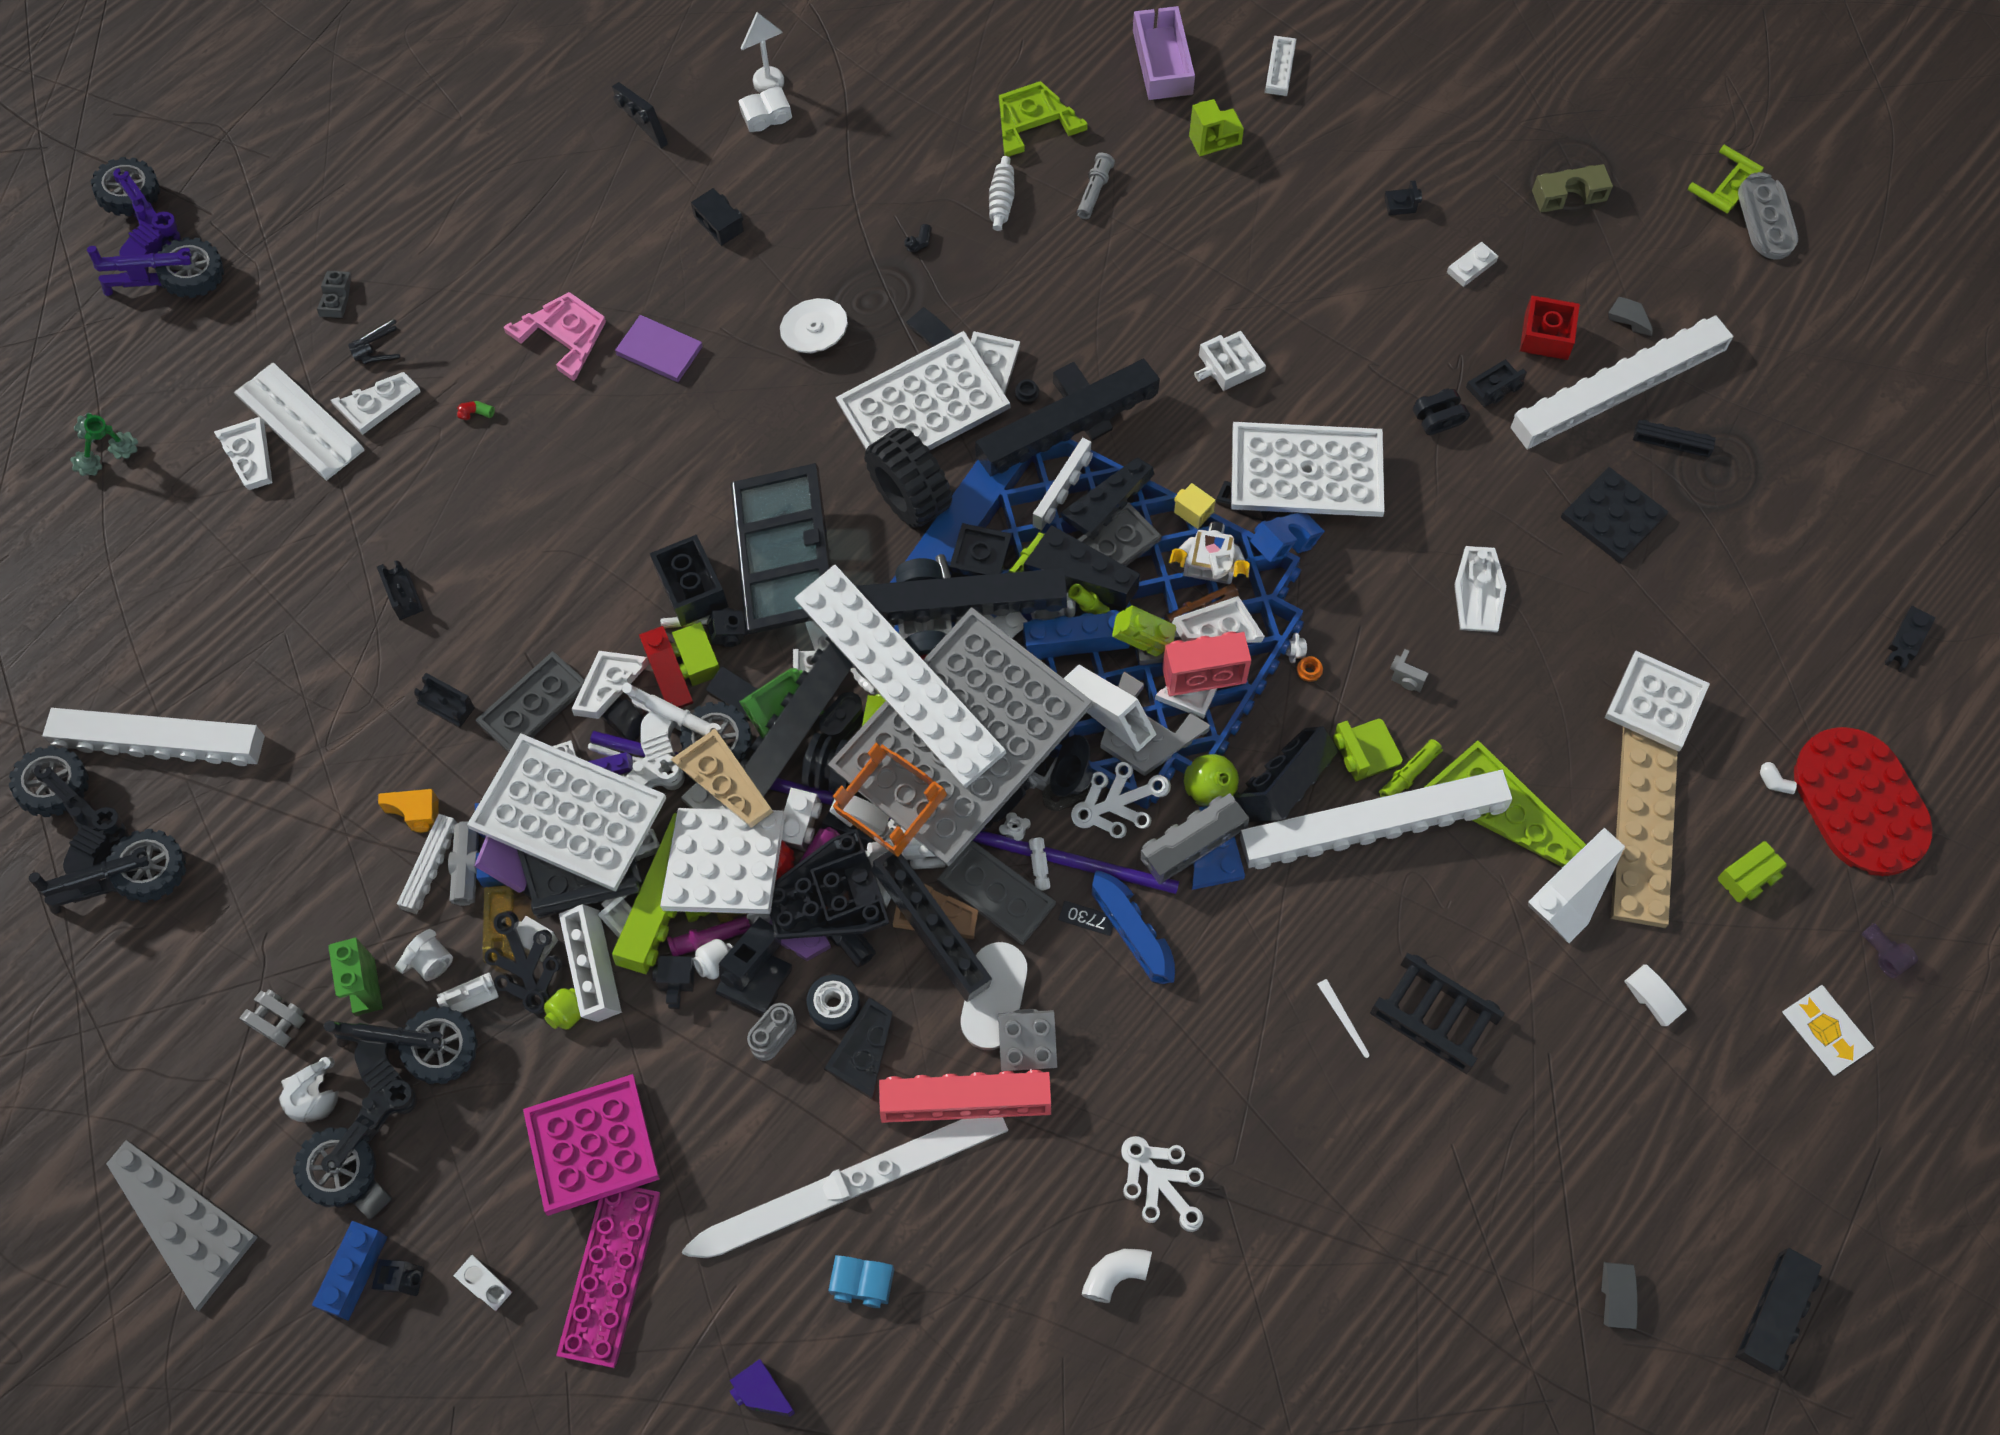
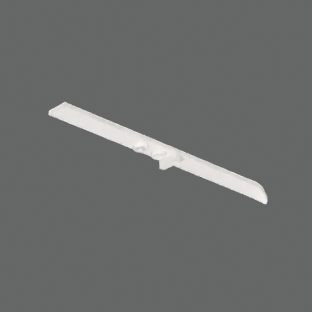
M1003 1117L961 1119L842 1171H839V1169L835 1170L826 1178L711 1226L699 1233L688 1243L682 1253L688 1257L699 1258L722 1255L1008 1131Z

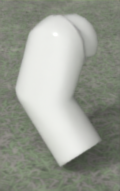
M1766 762L1761 766L1760 775L1768 789L1788 794L1795 793L1797 783L1783 779L1773 763Z

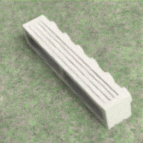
M438 814L397 902L401 910L417 914L423 907L425 895L429 893L430 884L437 876V869L444 861L446 849H449L451 845L454 826L457 824L454 818Z

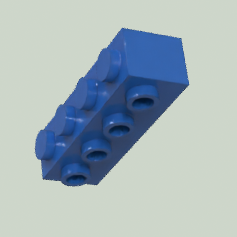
M1118 610L1108 611L1105 614L1094 615L1093 613H1085L1077 617L1058 616L1050 620L1032 619L1028 622H1023L1024 648L1036 658L1127 649L1130 645L1114 638L1112 635L1115 618L1120 613Z

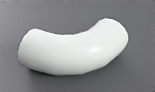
M1121 1249L1105 1255L1092 1267L1081 1295L1094 1301L1110 1303L1113 1290L1120 1281L1127 1278L1146 1280L1152 1252L1141 1249Z

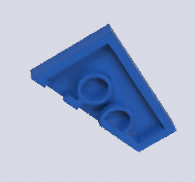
M1208 806L1199 807V810L1203 811ZM1235 836L1194 862L1192 890L1243 880L1245 878Z

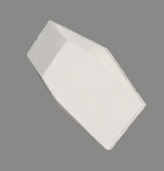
M1466 546L1454 584L1460 630L1498 632L1506 583L1495 548Z

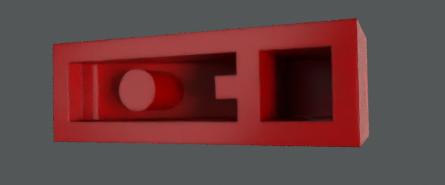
M664 626L639 634L664 700L679 708L693 704Z

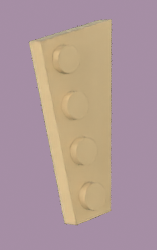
M713 729L671 759L675 765L751 828L773 813L771 807L716 729Z

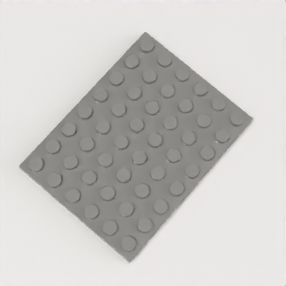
M972 607L923 661L1006 750V754L967 788H964L885 701L828 763L833 771L850 784L870 760V756L867 755L868 751L875 743H878L879 746L883 744L892 752L899 754L927 774L933 781L941 785L945 789L947 796L914 838L948 867L1093 705L1091 699ZM887 755L858 790L905 831L929 803L924 795L929 785Z

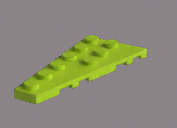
M1476 741L1425 786L1429 787L1503 770L1512 796L1509 808L1497 815H1492L1491 812L1481 814L1479 818L1472 821L1561 867H1564L1586 846L1566 824L1479 741Z

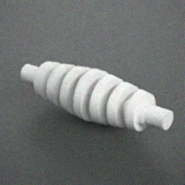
M1003 156L1001 164L996 166L989 189V217L993 222V229L995 231H1001L1003 223L1007 222L1015 194L1014 168L1010 165L1011 159L1008 156Z

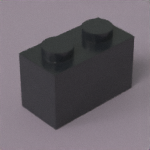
M714 188L691 202L695 219L721 246L744 232L742 224L744 219L740 211L736 208L733 209L725 195H720Z

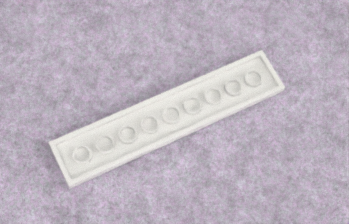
M836 565L832 566L795 597L796 602L964 788H967L1006 754V750Z

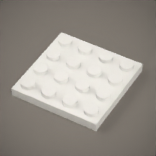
M678 808L660 904L662 910L770 914L785 821L784 811L773 810L772 814L751 828L729 809Z

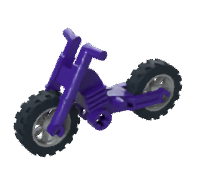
M121 157L119 160L112 159L106 165H100L99 170H95L93 173L94 179H91L92 190L98 205L103 207L106 212H113L117 216L121 214L132 216L133 214L139 222L138 229L128 233L129 238L119 251L120 256L101 257L96 246H89L87 248L93 266L97 271H126L120 274L99 276L98 279L102 285L103 294L106 296L112 295V287L114 286L140 287L159 285L164 289L167 288L170 294H177L178 297L184 298L189 296V298H195L196 295L201 294L203 296L208 294L207 291L216 289L217 283L220 284L222 281L221 275H224L222 260L215 246L212 247L208 241L203 242L200 238L190 239L185 237L181 240L174 216L169 212L155 213L152 203L157 202V194L160 195V188L153 168L151 166L148 167L145 161L140 162L137 158L126 159V157ZM149 267L156 268V273H149Z

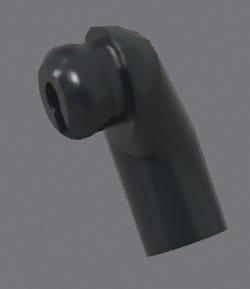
M923 224L920 227L918 237H907L904 241L907 250L917 252L927 247L932 227L928 224Z

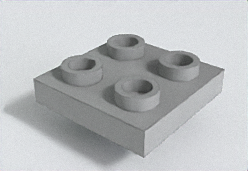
M1021 1009L1013 1013H998L1001 1071L1057 1068L1054 1010Z

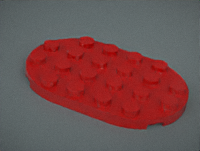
M1837 727L1816 734L1803 746L1794 766L1796 788L1826 843L1841 861L1850 867L1855 866L1867 871L1870 875L1890 876L1907 871L1922 859L1929 849L1932 839L1931 817L1898 758L1883 741L1859 729Z

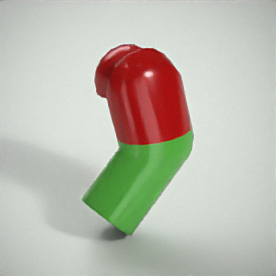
M479 401L461 403L457 407L458 412L456 415L463 420H469L470 413H477L492 418L495 408Z

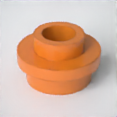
M1308 656L1299 661L1297 674L1304 681L1313 682L1322 675L1323 666L1317 658ZM1312 668L1314 672L1310 673L1307 672L1305 669Z

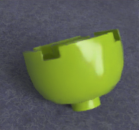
M1216 754L1199 756L1185 770V790L1199 806L1209 807L1210 802L1216 797H1225L1229 793L1234 796L1238 790L1239 777L1233 763L1224 756Z

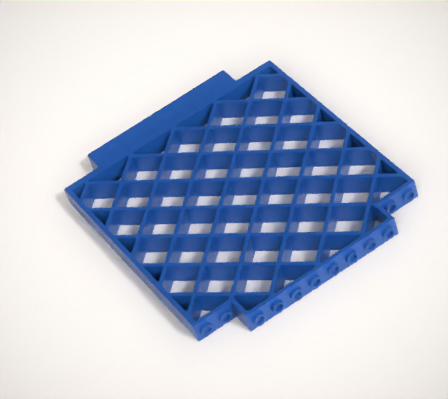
M1071 439L1065 442L1062 441L1052 446L1048 451L1040 452L1026 462L1018 463L1010 467L1006 472L997 473L991 477L980 461L977 460L952 495V503L949 509L936 517L906 561L917 558L935 560L937 555L943 554L949 567L962 523L986 528L1000 507L1003 508L1008 529L1002 530V532L1012 534L1010 545L1014 547L1017 560L1021 557L1020 552L1023 550L1021 543L1033 541L1038 533L1045 534L1051 525L1065 533L1079 531L1065 522L1063 518H1059L1057 508L1055 509L1056 514L1050 524L1046 523L1042 530L1034 527L1033 524L1016 527L1011 506L1042 500L1055 481H1048L1043 461L1064 456L1070 457L1079 443ZM1091 450L1093 456L1087 467H1082V474H1080L1079 480L1075 485L1071 484L1068 494L1085 490L1088 493L1124 466ZM1031 462H1034L1040 483L1014 488ZM1149 480L1136 495H1133L1135 502L1130 504L1152 525L1150 515L1175 510L1176 502L1174 499L1177 494ZM1215 513L1204 522L1203 528L1197 529L1186 521L1189 531L1162 536L1158 543L1139 556H1152L1158 578L1140 581L1139 589L1132 599L1163 593L1168 611L1171 613L1178 609L1173 590L1206 583L1209 594L1217 591L1218 586L1215 581L1183 576L1184 572L1168 575L1161 553L1178 549L1190 537H1195L1198 530L1209 531L1211 522H1221L1225 525L1224 534L1234 537V543L1239 545L1245 560L1250 563L1249 579L1256 598L1243 600L1242 602L1250 615L1261 612L1268 637H1265L1262 642L1247 643L1250 656L1267 652L1272 653L1252 685L1247 680L1246 684L1216 691L1209 708L1241 701L1220 736L1216 732L1210 709H1208L1204 719L1202 718L1204 722L1210 725V729L1206 733L1207 737L1195 739L1189 746L1174 753L1158 775L1166 777L1169 781L1173 778L1176 770L1185 774L1187 767L1192 764V761L1185 758V756L1210 751L1209 754L1224 755L1230 744L1227 741L1231 734L1234 736L1237 734L1242 725L1241 717L1243 714L1248 715L1255 704V701H1253L1256 693L1262 694L1267 685L1266 677L1268 674L1273 675L1280 663L1277 659L1281 654L1286 655L1290 645L1289 639L1294 633L1299 634L1304 625V622L1301 621L1303 610L1284 601L1289 591L1288 584L1290 581L1295 582L1301 572V569L1298 568L1300 557L1288 552L1284 558L1269 562L1250 542L1254 536L1252 532ZM1279 567L1286 569L1287 571L1273 593L1266 595L1259 572ZM1010 569L1003 570L1002 573H1008ZM896 575L894 576V578L891 580L890 583L897 582V581H896ZM1218 597V598L1212 600L1211 602H1214V601L1220 599L1221 597ZM1074 601L1075 612L1078 613V616L1085 614L1086 612L1081 610L1079 604ZM1021 613L1027 621L1032 620L1031 614ZM1273 613L1290 622L1283 635L1279 634ZM991 614V616L994 619L997 617L996 615ZM951 622L952 628L955 626V622ZM895 625L894 629L899 633V627ZM1134 647V651H1135V654H1136V657H1137V661H1138V664H1139L1137 649H1136V647ZM1098 652L1089 653L1095 674L1113 685H1119L1124 672L1139 681L1143 680L1151 706L1142 708L1148 717L1167 728L1166 717L1188 713L1155 700L1157 691L1153 678L1164 675L1162 670L1163 663L1138 665L1104 673ZM1055 657L1038 658L1040 661L1045 660L1046 665L1057 673L1053 660ZM1094 718L1079 721L1061 741L1067 740L1068 737L1074 734L1085 736L1103 732L1106 727ZM1058 744L1049 755L1056 759L1062 745ZM1115 757L1096 762L1089 760L1093 774L1096 772L1106 774L1108 777L1106 787L1111 789L1116 777L1113 773L1116 766L1122 761ZM1122 766L1120 771H1123L1124 775H1126L1128 767ZM1133 773L1131 777L1127 778L1121 794L1138 788ZM1100 775L1097 776L1095 781L1102 784L1104 778ZM1156 781L1154 789L1156 791L1160 790L1162 782ZM1150 795L1134 801V803L1148 809L1152 802L1156 804L1160 797Z

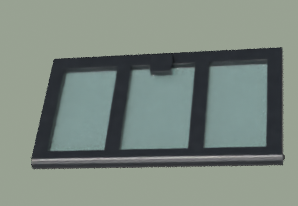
M816 463L732 482L731 494L746 633L754 634L813 621L796 602L795 597L831 568L819 467Z

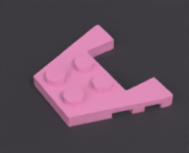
M568 292L543 305L542 310L534 314L528 313L522 316L523 320L513 325L509 323L503 328L506 334L520 344L537 328H540L571 351L556 366L558 371L575 381L606 320L602 314Z

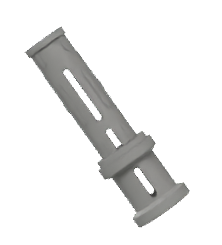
M1098 153L1096 155L1094 168L1088 174L1089 183L1076 212L1082 219H1089L1091 217L1100 190L1108 182V173L1114 167L1115 159L1107 153Z

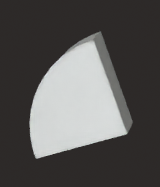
M1235 549L1209 553L1214 580L1224 577L1232 569L1235 560Z

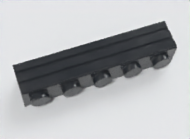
M1638 420L1633 440L1709 458L1714 450L1716 437L1682 430L1678 427L1665 426L1661 423H1651L1648 420Z

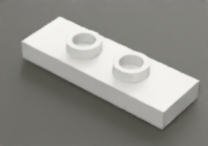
M1274 36L1265 93L1287 96L1296 45L1295 38Z

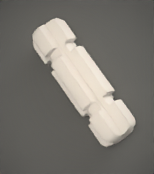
M1042 837L1031 838L1029 845L1030 850L1033 852L1031 860L1033 874L1036 876V879H1034L1035 887L1040 890L1050 889L1049 877L1047 878L1049 873L1046 852H1043L1045 848L1044 839Z

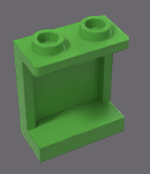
M790 668L739 701L762 738L769 730L765 726L772 715L776 714L778 716L784 708L780 704L787 693L793 694L799 686L795 682L803 672L802 670Z
M357 938L330 944L328 947L336 996L342 998L350 995L352 1013L355 1016L383 1009L375 958Z

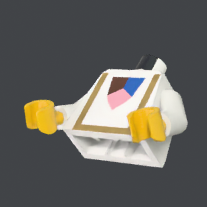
M1211 522L1209 531L1198 530L1195 537H1190L1178 549L1172 550L1169 561L1171 564L1172 562H1178L1180 567H1184L1183 576L1231 584L1232 577H1237V574H1245L1246 577H1249L1250 563L1245 560L1239 546L1234 544V537L1224 534L1225 525L1221 522ZM1235 549V560L1232 569L1224 577L1214 580L1209 553Z

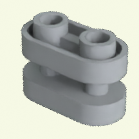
M270 989L266 993L260 991L254 998V1001L260 1006L254 1013L246 1009L239 1019L271 1041L285 1048L292 1039L285 1034L290 1026L299 1030L305 1022V1019L302 1017L304 1011L292 1003L288 1007L280 1002L282 998ZM268 1012L281 1019L276 1027L264 1020Z
M784 1003L772 1005L749 1031L747 1041L755 1058L762 1061L772 1059L793 1036L797 1029V1022L790 1006Z

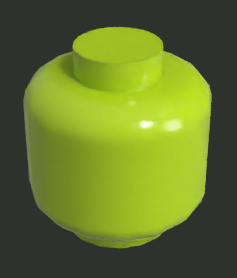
M566 988L559 989L544 1005L546 1013L544 1018L554 1029L558 1027L570 1029L582 1018L579 1012L575 989L573 988L569 990Z

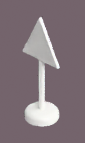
M756 12L741 50L760 43L763 67L755 72L753 85L759 93H762L769 88H783L784 86L782 72L778 68L769 66L765 40L783 32Z

